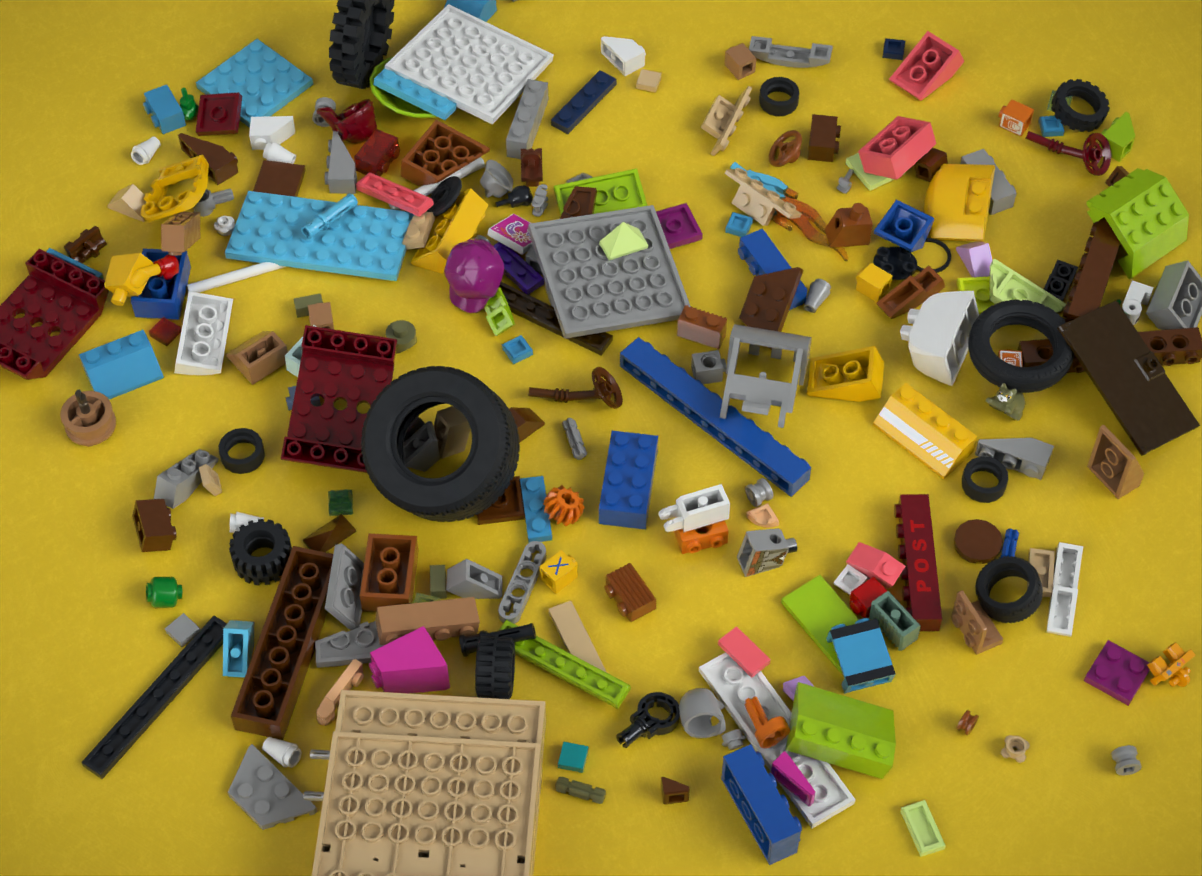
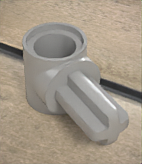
M206 189L200 201L193 207L194 212H200L201 217L210 215L213 209H215L216 204L234 199L232 190L226 189L211 193L210 190Z

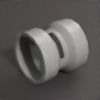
M322 97L316 100L312 119L318 126L328 127L330 125L320 114H317L316 110L322 107H331L335 111L336 103L330 98Z

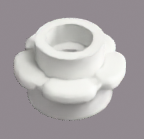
M221 216L214 223V228L220 235H230L235 227V220L230 216Z

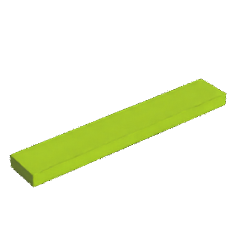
M506 620L499 630L518 626ZM536 636V639L515 642L516 655L617 709L631 690L629 684Z

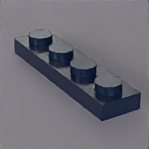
M599 70L551 119V126L569 134L617 85V79Z

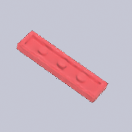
M370 172L355 184L358 191L419 217L434 205L432 198Z

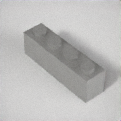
M527 80L506 138L507 157L521 159V149L528 150L532 148L549 100L548 82Z

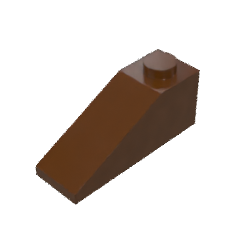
M183 133L178 135L181 150L190 158L204 155L209 164L208 176L217 185L238 173L237 157L234 153H229L223 146Z

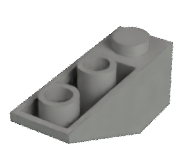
M333 131L332 140L328 141V151L331 154L326 159L329 172H325V185H329L330 193L356 194L357 173L355 162L338 133Z
M1034 438L979 439L975 455L978 457H992L1000 461L1007 469H1013L1024 473L1028 477L1041 480L1050 461L1054 446Z
M198 449L157 476L154 499H164L166 506L174 509L186 501L202 482L199 467L206 464L213 468L219 458L209 454L207 451Z

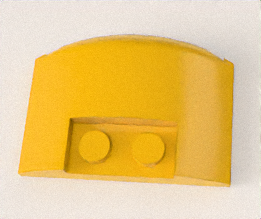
M943 164L928 186L924 200V213L934 218L930 229V238L950 241L984 242L995 165Z

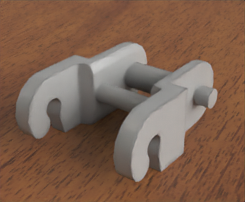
M545 184L538 186L532 201V206L534 207L532 214L536 217L541 216L548 206V197H546L548 187Z

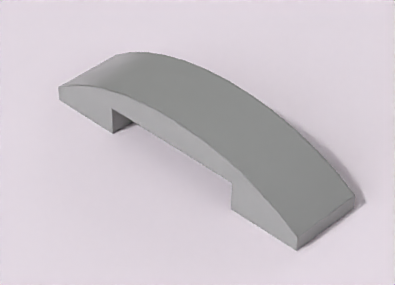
M752 36L749 50L756 58L768 63L786 67L808 68L830 63L833 46L812 43L811 49L772 44V38Z

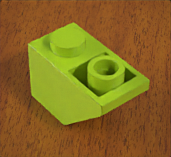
M1125 112L1120 118H1115L1111 127L1108 130L1104 129L1101 133L1109 142L1111 157L1118 162L1131 151L1135 139V132L1128 112Z

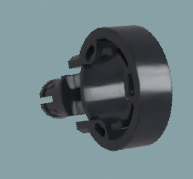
M653 692L645 695L640 700L637 711L630 717L632 724L616 735L619 744L621 745L625 741L622 747L627 748L639 737L645 738L647 736L648 739H651L655 735H664L672 732L679 723L680 711L678 702L672 696L662 692ZM657 702L656 706L663 707L670 716L665 720H659L651 716L648 710L653 708L654 703Z

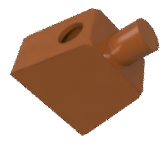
M855 203L852 208L838 209L825 228L829 246L869 245L873 224L868 208L861 203Z

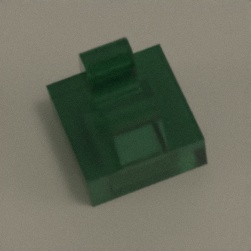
M352 489L328 491L329 516L353 514Z

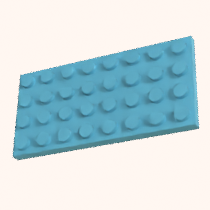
M248 191L225 250L226 259L256 263L270 262L279 266L397 281L406 253V245H403L402 242L414 214L407 211L356 205L333 221L329 228L319 231L311 239H308L303 235L301 228L311 222L315 215L323 213L336 202Z

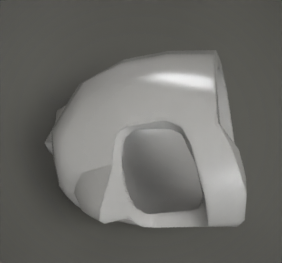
M695 688L689 690L680 700L681 724L685 732L691 737L709 738L721 735L726 730L724 715L721 712L725 705L717 700L709 689ZM712 716L717 717L719 723L715 726L711 724Z

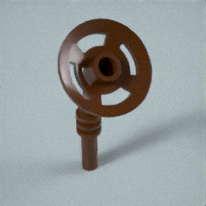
M596 367L592 371L593 390L569 392V389L564 391L562 388L561 390L559 388L551 390L529 387L528 394L531 397L554 399L555 402L558 400L563 402L564 400L565 403L573 400L602 399L604 403L613 409L619 408L623 402L622 393L616 380L602 367ZM611 393L614 394V402L611 400Z

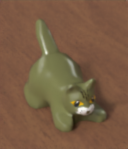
M1003 383L996 396L986 399V402L990 404L989 406L1004 412L1017 421L1021 419L1026 404L1023 392H1017L1016 389L1009 390L1006 384Z

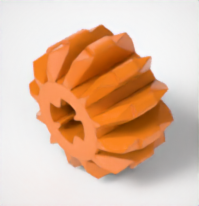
M563 485L558 488L554 487L544 499V512L549 514V519L556 520L557 525L561 522L564 526L570 523L574 524L584 512V499L578 497L579 492L574 493L571 487L568 489Z

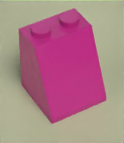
M424 626L370 652L372 662L369 663V667L373 673L371 678L376 688H381L383 692L409 694L443 691L450 688L447 663Z

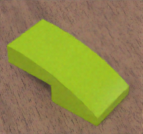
M498 288L496 294L489 298L484 307L487 313L485 317L495 336L515 325L508 302L501 288Z

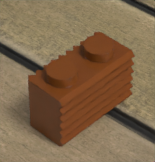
M686 305L678 319L677 336L720 349L726 336L727 319L726 317L722 318V316L705 312V310H697V308Z
M631 563L606 575L604 589L608 597L616 600L620 614L623 617L627 616L630 622L656 609L655 596Z

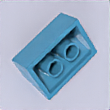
M144 330L79 354L84 371L93 390L104 394L108 399L115 398L164 378Z

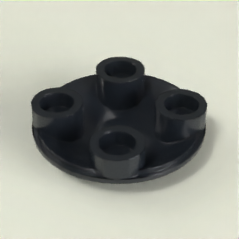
M880 247L877 249L873 260L874 265L891 274L893 280L906 279L916 272L917 260L910 251L902 247Z

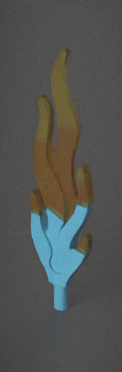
M736 162L730 167V169L740 168L746 171ZM752 170L746 171L748 177L762 182L764 188L779 194L781 200L792 203L796 206V210L802 214L800 218L789 219L776 210L771 218L775 223L791 231L792 224L788 221L790 220L802 231L808 240L836 250L845 261H848V255L844 247H830L827 236L818 232L810 224L809 220L825 233L827 224L815 209L808 204L795 200L798 198L797 192L791 190L781 180L773 176L757 173Z

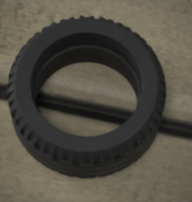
M1013 556L999 557L985 565L976 579L975 590L981 607L989 617L998 622L1016 623L1023 621V619L1030 617L1031 614L1033 615L1041 604L1043 587L1038 572L1024 559ZM1015 576L1029 582L1026 593L1014 602L1000 603L989 597L992 587L1003 578Z

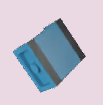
M863 618L856 621L853 625L839 624L831 628L826 639L828 643L833 642L844 676L841 684L844 694L892 682L896 673L877 619L869 620V618Z

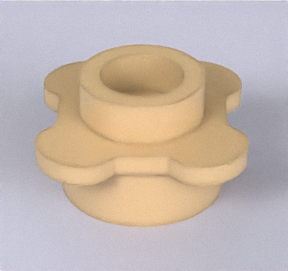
M1007 736L1004 740L1006 743L1005 748L1001 750V755L1004 758H1013L1018 763L1024 762L1026 759L1025 752L1030 747L1029 742L1020 736Z

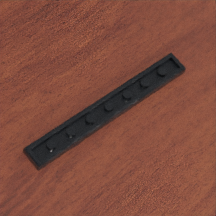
M213 616L81 762L83 767L103 779L223 645V628L227 623Z

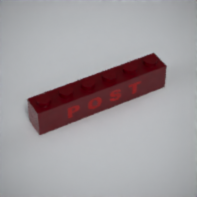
M902 494L899 497L898 504L894 505V517L899 518V524L896 525V537L901 538V545H898V557L903 559V565H905L904 570L900 574L901 580H905V586L902 587L903 601H907L905 609L921 625L919 632L940 631L942 611L929 494Z

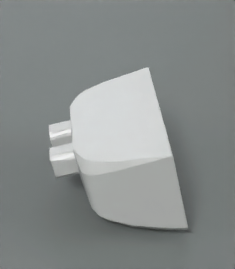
M974 291L943 292L930 296L920 309L909 310L907 319L908 323L913 324V326L903 325L900 330L902 340L909 341L908 348L914 367L923 374L950 386H953L968 352L969 333L973 323L979 316Z

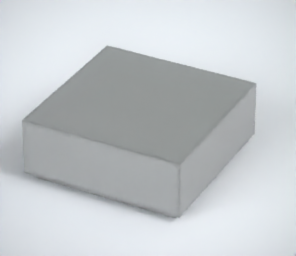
M183 613L169 624L165 631L175 642L183 647L198 634L200 628Z

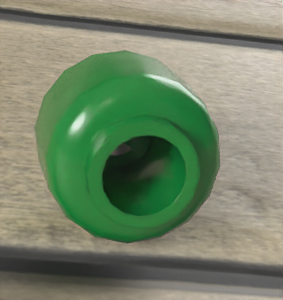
M153 577L150 583L146 584V601L150 602L154 608H173L176 606L177 600L182 599V585H177L175 577Z

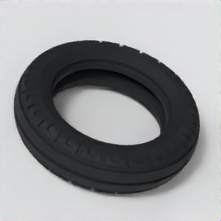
M1009 300L990 306L975 320L968 338L969 354L978 372L990 383L998 387L1005 383L1009 390L1016 389L1020 393L1037 392L1055 385L1069 371L1074 359V353L1057 329L1060 325L1066 323L1065 320L1051 308L1029 300ZM1004 326H1029L1040 331L1049 339L1053 348V355L1047 362L1039 366H1014L1001 360L993 352L990 345V337L996 330Z

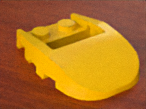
M204 155L159 169L161 175L151 183L150 186L153 189L151 193L145 194L144 200L146 204L142 205L141 216L147 222L184 212L194 207L200 201L208 186L209 164ZM194 178L193 190L182 191L176 199L172 195L166 196L169 184L175 185L182 180Z

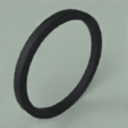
M927 238L925 242L936 243L943 247L947 253V262L942 267L933 269L936 273H939L950 264V249L940 240ZM917 265V270L921 272L924 268Z

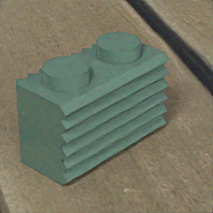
M889 591L872 601L869 619L878 620L882 633H885L888 640H892V644H895L899 651H902L918 639L921 625Z

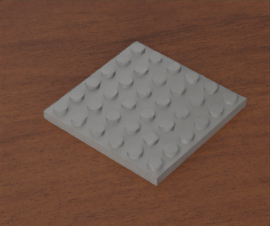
M654 205L537 222L528 225L531 241L564 339L678 320L684 306L688 305L691 307ZM622 222L638 228L646 240L648 248L609 261L599 244L600 240Z

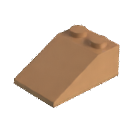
M1105 425L1101 426L1087 467L1117 499H1120L1140 486L1144 472L1135 456Z

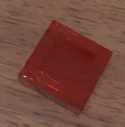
M163 317L149 331V335L168 346L181 333V327Z

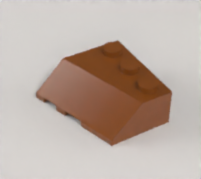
M435 120L402 159L401 177L417 186L438 183L488 153L490 148Z

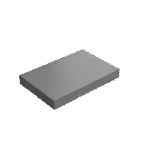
M341 543L335 545L325 609L349 630H353L359 627L361 621L360 590L364 563Z

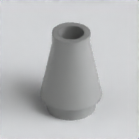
M816 279L810 284L804 304L805 310L815 313L817 308L830 295L831 286L828 282Z

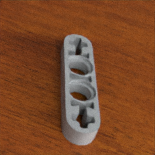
M532 541L524 548L499 605V619L502 623L508 620L515 624L521 618L540 574L539 566L546 560V548L539 541ZM536 550L539 551V553L535 555L534 562H532L531 553H534ZM527 568L531 569L534 573L530 577H523L520 572ZM516 588H521L525 593L521 597H515L512 595V591ZM511 603H513L514 613L507 616L505 612H509Z

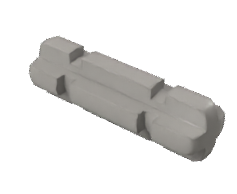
M567 418V420L562 422L564 431H566L565 434L570 448H572L574 458L581 460L583 457H586L587 451L583 447L584 443L579 429H577L576 421L572 418Z

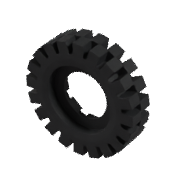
M338 0L336 6L339 12H334L332 23L335 24V29L331 30L329 40L333 42L329 47V58H332L329 63L330 71H333L332 77L336 80V83L366 89V87L369 88L371 86L369 79L374 67L384 61L383 55L386 56L389 45L386 42L387 39H391L392 29L389 26L394 21V12H391L394 7V0Z

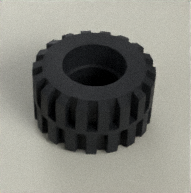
M258 519V522H253L252 520L248 522L249 525L247 526L241 525L239 527L240 531L234 532V539H230L229 543L230 555L238 576L241 579L244 578L245 582L249 584L254 581V585H260L262 582L265 585H269L272 580L275 582L279 581V576H282L292 550L286 529H283L279 523L274 525V521L269 519L267 522H264L263 519ZM259 548L273 549L265 556H251L252 552Z
M481 636L477 646L475 669L477 697L510 699L514 686L515 643L512 637Z

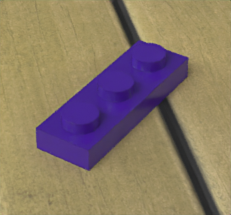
M500 242L493 245L503 261L504 274L524 293L529 295L544 285V278L513 249Z

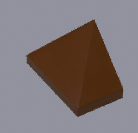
M341 514L303 539V542L311 550L327 552L354 534L356 529Z

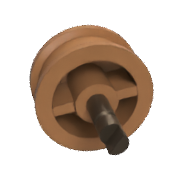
M79 389L75 392V395L67 399L61 408L60 416L66 434L76 444L91 447L108 439L115 430L116 417L112 410L111 402L102 393L96 391L81 392Z

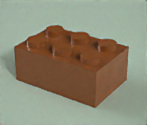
M368 534L360 590L362 611L377 612V607L412 603L419 555L417 536Z

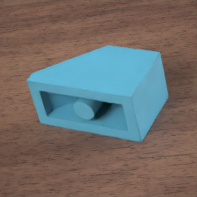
M230 620L223 628V676L245 678L254 648V622Z

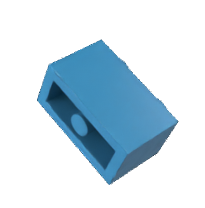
M167 84L144 93L146 102H143L145 111L147 114L151 113L154 127H159L162 134L186 126L183 111Z

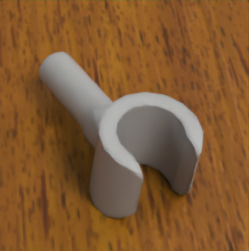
M849 169L844 178H839L837 189L844 194L852 186L849 179L854 173L853 169Z

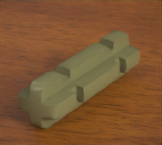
M559 777L556 782L557 792L564 794L569 792L571 796L585 800L592 799V802L602 804L606 796L605 789L599 787L594 789L592 785L575 780L570 782L565 777Z

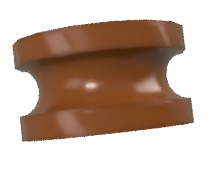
M966 710L956 728L959 731L964 730L967 736L971 733L979 718L978 715H971L969 710Z

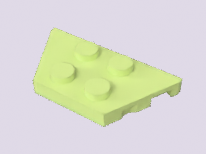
M995 258L991 262L990 301L997 304L1009 300H1029L1043 304L1056 313L1064 310L1066 303Z

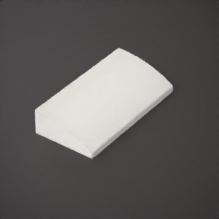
M188 292L174 373L183 375H214L221 373L233 299Z

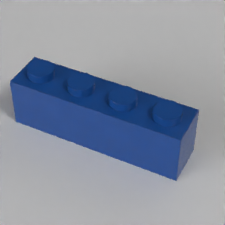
M763 228L740 238L738 254L749 265V270L753 275L759 276L791 269V266ZM801 280L789 310L806 302L807 288Z

